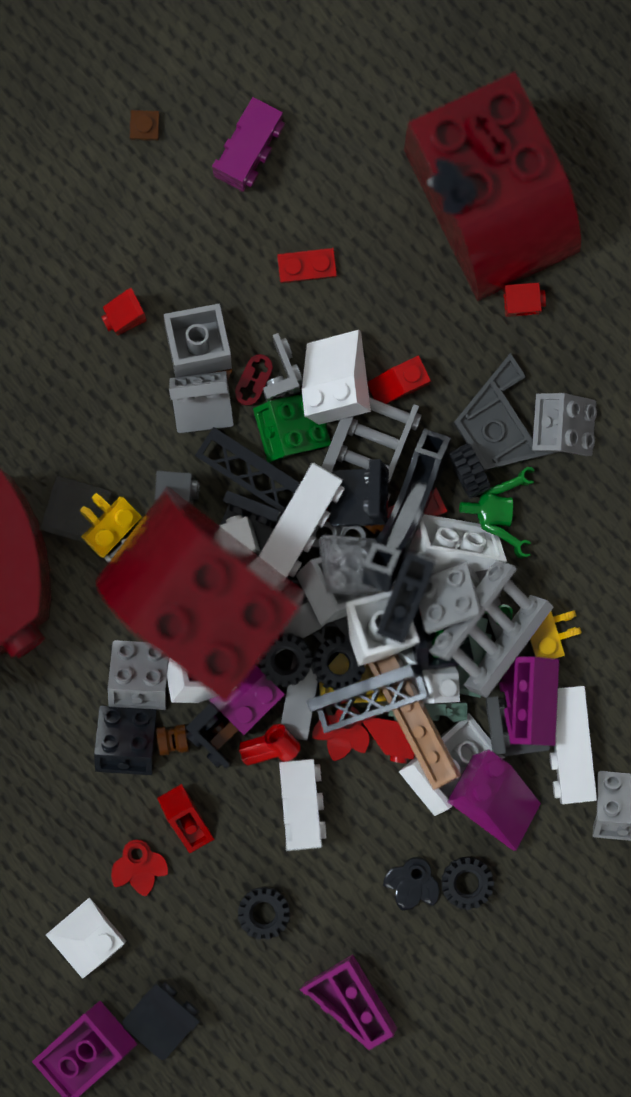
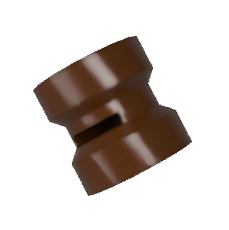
M185 724L176 725L173 729L166 727L157 728L160 756L169 755L172 751L180 753L189 752Z

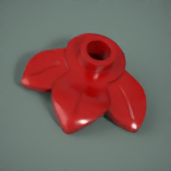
M351 707L352 711L360 715V712L355 707ZM338 709L335 715L328 716L330 725L339 722L343 713L342 710ZM319 720L312 733V738L327 740L328 752L333 761L345 757L352 748L360 753H365L369 745V734L361 725L362 721L329 733H324Z
M135 839L125 845L122 853L123 857L113 864L111 878L114 887H120L130 881L131 886L139 894L147 896L153 888L155 876L167 875L168 866L161 854L152 852L145 841ZM138 848L142 851L140 859L132 857L133 849Z

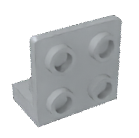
M278 333L273 335V342L288 378L284 379L283 376H278L267 381V387L263 388L267 402L300 393L299 385L302 384L303 380L297 364L293 366L290 364L289 359L292 358V352L287 339H280Z
M226 371L170 378V398L173 400L178 433L209 430L213 427L217 429L233 426Z
M537 393L532 450L592 456L595 445L596 401L566 393Z
M467 562L430 575L419 603L424 628L427 633L430 634L481 615L474 588L480 583L477 574Z
M113 641L108 681L109 707L166 710V682L169 659L147 642Z
M608 771L598 772L597 814L593 824V837L631 841V774Z

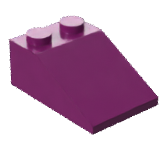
M256 664L226 703L218 697L209 699L243 735L285 695L271 680L268 681L265 678L266 675L262 673Z
M490 749L472 755L447 801L513 851L517 850L541 804L513 767Z
M99 1001L32 1062L62 1097H79L138 1043L105 1005Z

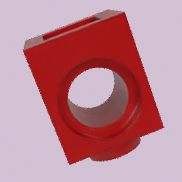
M539 283L505 285L503 288L506 317L536 315L541 313V307H546L545 290H540Z

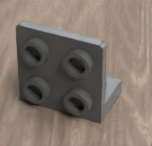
M498 696L486 698L485 703L492 752L499 757L544 752L550 749V746L510 744L504 709L508 708L506 698L498 699Z

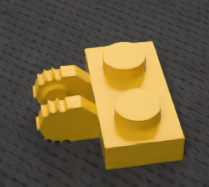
M95 493L92 500L104 513L98 519L91 509L85 506L80 509L79 512L92 525L81 538L100 557L104 558L142 516L124 497L119 496L110 506L105 499Z
M575 610L554 617L550 611L530 638L535 657L556 659L565 656L560 640L581 634L580 627H574L558 634L555 623L573 619L576 617Z

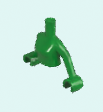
M526 467L521 470L518 477L492 486L490 490L482 493L478 503L460 502L459 505L460 513L478 515L481 529L513 545L514 554L520 559L530 556V554L522 553L520 547L521 545H531V542L528 540L520 541L504 529L495 526L510 527L513 516V498L499 497L496 494L506 492L519 485L529 486L534 483V481H528L524 477L525 472H535L532 467Z

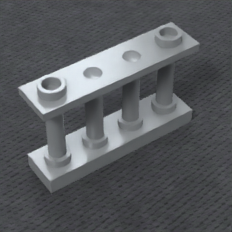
M369 397L370 409L372 411L406 424L400 440L359 424L358 420L354 419V416L340 419L322 468L332 473L336 461L342 463L344 460L364 469H369V460L372 459L347 450L348 447L343 445L347 434L350 436L355 434L396 450L390 466L386 465L389 469L390 481L410 429L416 431L422 415L417 413L418 405L414 404L411 412L408 413Z
M496 561L487 570L486 576L475 589L481 615L447 627L437 637L435 644L429 650L432 655L448 661L452 657L470 674L464 686L470 692L486 698L553 609V606L545 599L532 595L527 598L510 580L516 568L501 561ZM502 589L520 606V610L512 620L493 603V600ZM485 611L504 629L495 643L476 625ZM468 634L487 652L478 666L459 648Z

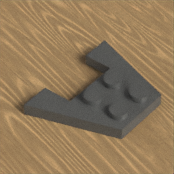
M511 353L453 423L466 444L469 443L472 449H474L484 471L558 453L532 450L533 439L503 394V391L526 377Z

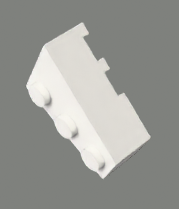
M314 759L280 761L286 849L320 848L321 839H326L325 821L319 822L318 810H324L323 794L316 791V782L321 781L320 764L314 765Z

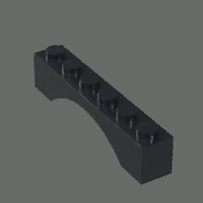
M423 430L414 450L395 506L383 530L373 542L363 564L362 584L390 593L407 550L413 541L449 459L448 452H450L451 437L430 430Z

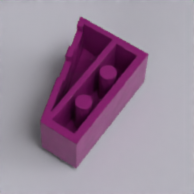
M252 97L236 124L237 128L231 139L228 138L224 145L225 150L219 160L216 159L212 165L214 177L243 192L247 186L252 188L259 175V172L255 171L259 162L265 163L271 153L272 147L268 145L273 136L276 138L280 136L285 126V122L282 121L283 112Z
M516 657L502 676L503 682L499 683L500 692H505L508 707L504 709L510 744L556 746L559 659Z
M353 954L308 980L300 988L306 996H310L321 1006L322 1010L332 1015L342 1024L341 1026L369 1050L394 1036L397 1030V1026Z

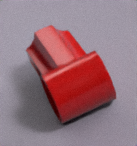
M282 724L270 727L264 736L241 742L239 746L241 759L246 766L278 757L283 762L290 761L300 751V743Z

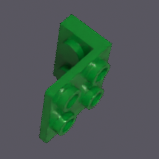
M302 394L271 400L253 408L268 463L281 460L293 454L325 448L331 444L326 423L318 425L305 417Z

